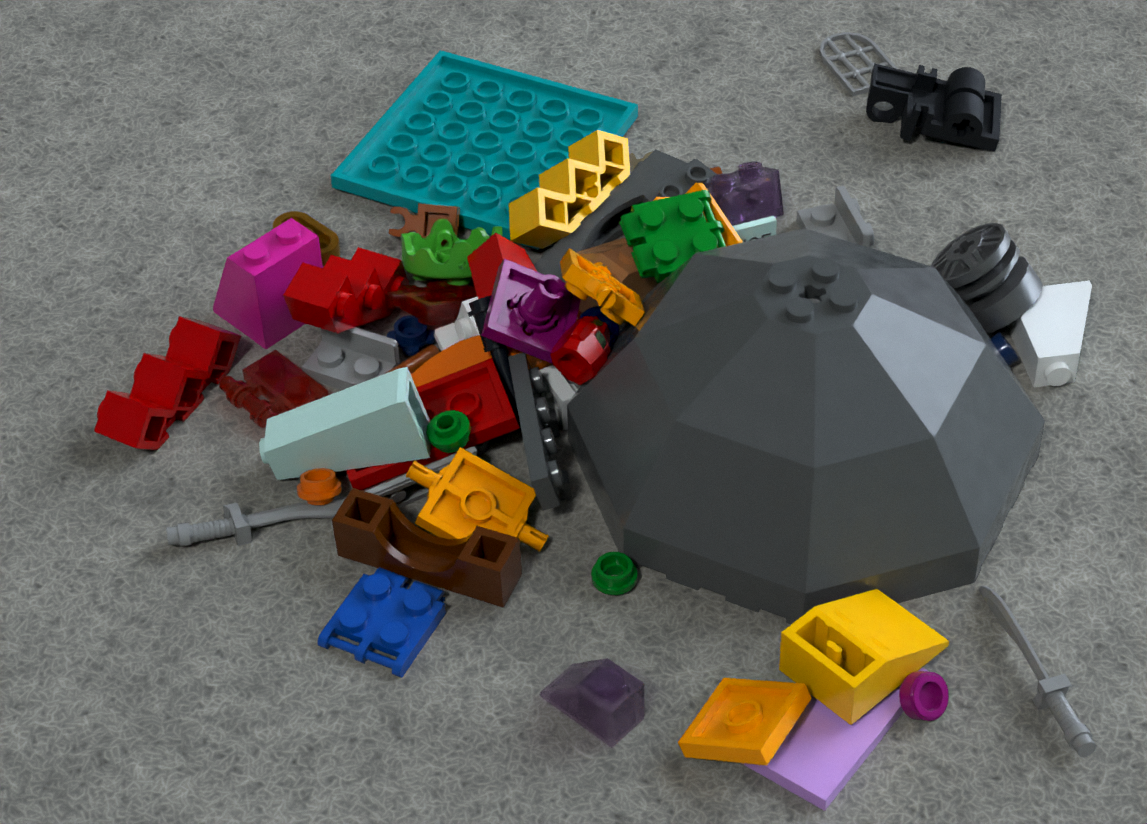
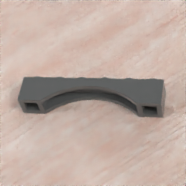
M655 149L644 161H640L624 182L617 185L609 193L610 196L594 212L587 215L580 222L581 225L573 233L560 239L552 248L547 249L543 253L542 257L534 264L537 272L544 275H555L565 283V280L562 278L560 261L569 248L578 252L611 242L623 235L619 223L621 221L620 217L630 213L632 205L644 203V193L688 163Z

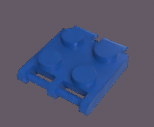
M379 567L372 575H362L318 637V646L329 649L330 646L354 654L356 661L365 664L367 660L392 669L393 675L402 678L446 614L445 603H443L445 601V597H443L445 591L419 581H414L408 589L409 584L406 583L408 577ZM340 635L360 644L358 646L337 638V636ZM376 649L397 658L394 660L373 651Z

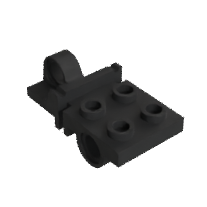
M874 63L866 107L867 116L873 122L892 123L899 116H902L901 139L910 141L915 126L921 127V134L931 136L934 139L948 140L968 145L974 149L981 148L995 152L1000 137L1002 94L985 90V78L980 71L971 67H962L953 71L948 80L945 81L937 79L938 69L932 68L930 73L924 72L925 66L919 65L917 73H912ZM878 102H888L893 108L882 111L874 105Z

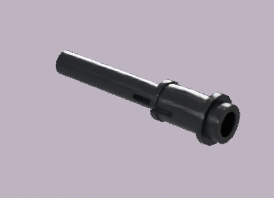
M487 296L469 303L471 311L468 312V316L474 317L484 346V352L491 353L520 427L517 429V432H521L507 347L481 336L491 296Z

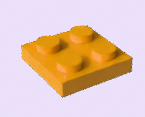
M723 678L678 741V744L686 758L767 766L812 698L805 683Z

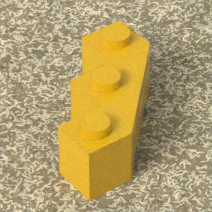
M596 130L568 146L569 158L539 174L540 188L537 187L509 203L510 241L543 249L573 233L581 225L580 222L587 215L594 212L610 196L609 193L617 185L623 183L630 175L628 138Z

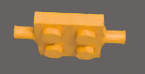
M569 248L560 261L562 278L566 281L565 288L586 301L588 296L595 299L599 306L602 305L600 311L612 321L622 325L624 320H626L633 326H636L645 313L640 295L611 276L610 270L606 265L603 266L602 262L593 264Z
M461 447L450 464L440 470L439 473L432 471L415 460L406 474V478H410L429 489L427 501L417 516L415 524L438 537L446 539L465 538L473 533L476 526H480L519 538L521 542L536 549L539 553L549 535L526 524L528 509L536 497L534 488Z

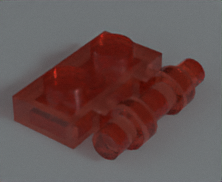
M440 280L429 282L426 287H418L412 284L400 286L396 291L386 293L385 302L389 308L399 307L403 311L417 317L418 322L421 324L440 325L445 319H457L462 301L477 297L475 288L470 285H449L445 281Z
M276 349L242 369L244 381H236L233 377L226 376L219 384V388L226 393L227 401L236 408L243 407L250 413V419L261 428L266 427L268 418L329 395L328 390ZM263 395L268 400H260L258 397Z

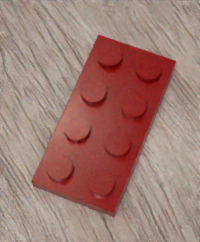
M492 358L416 387L430 421L436 415L450 410L462 412L467 416L471 425L469 440L463 449L520 428ZM431 444L430 458L416 461L424 466L457 453V451L452 453L442 452ZM415 460L346 471L352 487L363 490L408 472Z

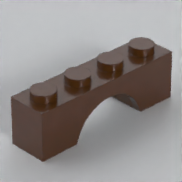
M352 488L332 519L338 556L375 568L381 567L410 579L504 608L522 576L519 538L480 526H476L473 533L465 538L446 539L437 537L423 531L410 522L399 510L394 500Z

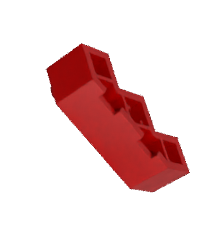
M358 247L351 260L330 255L323 268L302 262L283 297L293 320L334 333H340L390 316L398 302L405 299L409 290V280L400 259Z
M179 316L177 324L169 336L170 345L166 356L143 353L141 362H139L134 371V384L131 393L107 390L104 400L98 407V420L94 432L136 449L158 450L169 438V433L166 430L177 419L184 422L203 402L204 395L201 392L211 382L219 384L230 372L241 335L201 320Z

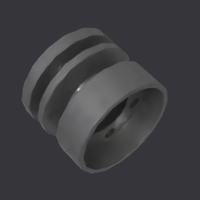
M998 223L983 224L966 231L940 251L931 264L968 305L986 333L1001 329L1021 317L1033 306L1041 294L1043 285L1026 258L1019 256L1020 250L1015 242L1011 240L1004 226Z

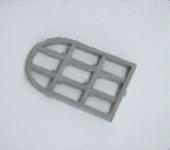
M835 33L826 37L820 45L819 54L823 64L827 65L852 96L869 92L870 85L861 74L872 73L874 63L865 55L866 52L874 51L883 61L879 65L898 69L874 41L858 33ZM845 39L853 50L848 52L840 51L833 41ZM852 39L864 42L868 46L863 48L861 46L858 47V45ZM828 45L836 55L827 57L824 48ZM856 55L868 67L855 68L847 58ZM842 61L850 72L841 74L832 62ZM850 77L856 78L863 87L854 89L846 79Z

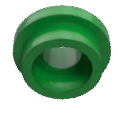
M455 410L445 411L431 419L427 425L426 435L434 447L442 452L452 453L467 444L471 425L467 416L462 412Z
M608 552L600 556L591 571V580L594 587L600 592L608 595H621L627 593L636 585L637 568L626 554Z

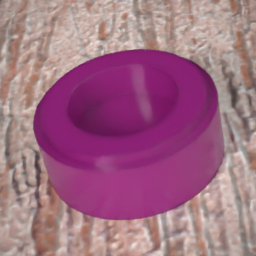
M912 672L904 679L900 687V704L905 714L914 720H936L944 713L948 705L949 692L946 682L935 672Z

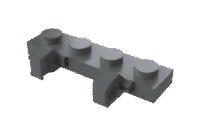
M523 352L509 356L508 359L530 481L544 511L560 506L559 501L572 499L568 472L560 469L556 459H551V455L558 453L554 438L560 436L556 411L548 407L545 397H539V393L546 391L539 367L531 368L527 356Z

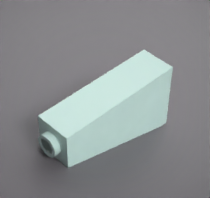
M408 367L399 368L268 418L265 437L261 438L259 442L260 455L263 463L270 465L277 480L300 477L302 473L318 468H327L337 472L430 458L431 443L426 435L430 418Z

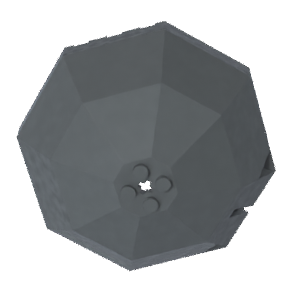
M806 228L695 253L645 296L642 301L645 313L637 325L633 326L629 322L624 325L610 345L611 352L607 356V361L595 377L580 386L567 404L568 441L618 552L626 554L638 569L645 566L666 574V579L698 591L702 587L726 596L725 601L759 613L760 609L776 614L786 618V623L790 625L814 606L874 589L880 590L896 603H901L975 583L989 550L991 551L1003 528V523L1024 486L1029 471L1034 467L1039 457L1045 424L1044 418L971 309L935 267ZM810 298L818 299L820 302L813 303Z

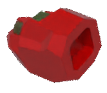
M584 316L563 333L552 348L550 356L553 365L568 380L578 385H582L595 377L611 352L608 325L597 316Z

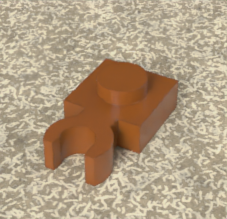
M418 203L417 215H414L412 211L404 207H393L390 209V213L401 214L405 219L403 228L389 229V234L392 236L401 237L402 233L415 231L422 238H425L430 234L435 221L447 219L452 224L455 235L458 237L460 207ZM443 240L441 245H445L447 240Z

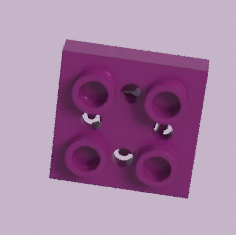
M504 259L498 267L481 336L553 364L550 356L552 348L563 333L576 322L581 299L568 291L564 286L565 283L559 277L552 274L544 275ZM522 329H525V331L531 333V335H526Z

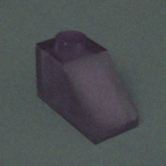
M608 658L573 663L540 692V697L611 748L644 720V683Z

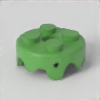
M438 219L434 222L430 234L425 238H422L416 232L401 234L404 270L413 274V279L415 280L446 279V283L449 285H467L471 283L472 277L467 256L490 237L483 228L477 227L471 231L468 239H459L455 235L452 224L447 219ZM494 226L491 236L494 233L503 236L502 227ZM443 240H447L445 245H441Z

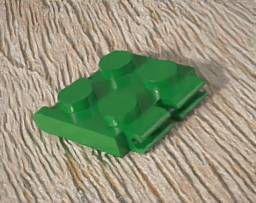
M708 190L632 205L630 213L620 217L621 221L619 223L628 247H633L631 254L640 278L655 277L656 283H660L695 253L716 249L717 246L718 248L726 246L722 236L724 228L721 221H716L709 204L712 198Z

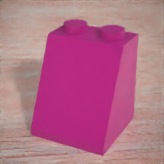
M290 218L227 257L214 301L213 311L264 349H268L305 325V323L292 319L283 294L302 262L323 268L319 236Z

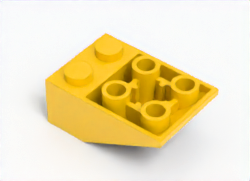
M874 589L814 606L781 632L779 670L795 683H805L812 696L848 724L852 725L899 687L910 673L920 670L948 647L949 640L883 592Z

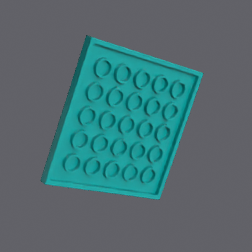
M440 50L330 175L332 188L395 207H404L415 213H418V203L460 207L459 226L471 230L481 227L488 235H491L494 226H501L503 237L510 240L509 203L537 187L540 188L539 174L569 158L568 146L596 130L623 137L638 117V104ZM521 244V245H524V246L531 247V248H534V249L539 250V248H537V247H533V246Z

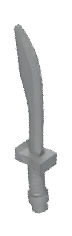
M334 497L332 502L325 505H311L308 502H302L249 515L241 514L237 502L223 505L224 519L192 525L181 523L174 527H166L168 545L180 544V546L191 545L192 542L226 537L232 534L237 545L241 546L252 542V528L301 518H333L346 497Z
M980 586L978 590L1000 625L1018 645L1039 681L1037 686L1038 692L1034 699H1032L1038 710L1049 708L1063 730L1064 738L1071 749L1076 750L1080 757L1089 756L1095 751L1096 744L1092 740L1091 732L1085 724L1080 722L1065 697L1069 686H1072L1066 674L1054 677L1048 676L1026 635L1003 599L993 589L987 586Z

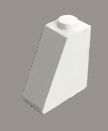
M1090 281L1042 286L1041 294L1033 306L1021 317L1007 325L1033 387L1061 386L1066 383L1075 382L1092 289Z

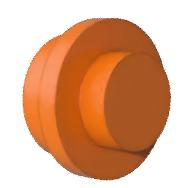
M327 468L312 469L300 475V483L297 485L298 497L307 500L311 505L328 504L342 491L341 481L336 478L335 471Z

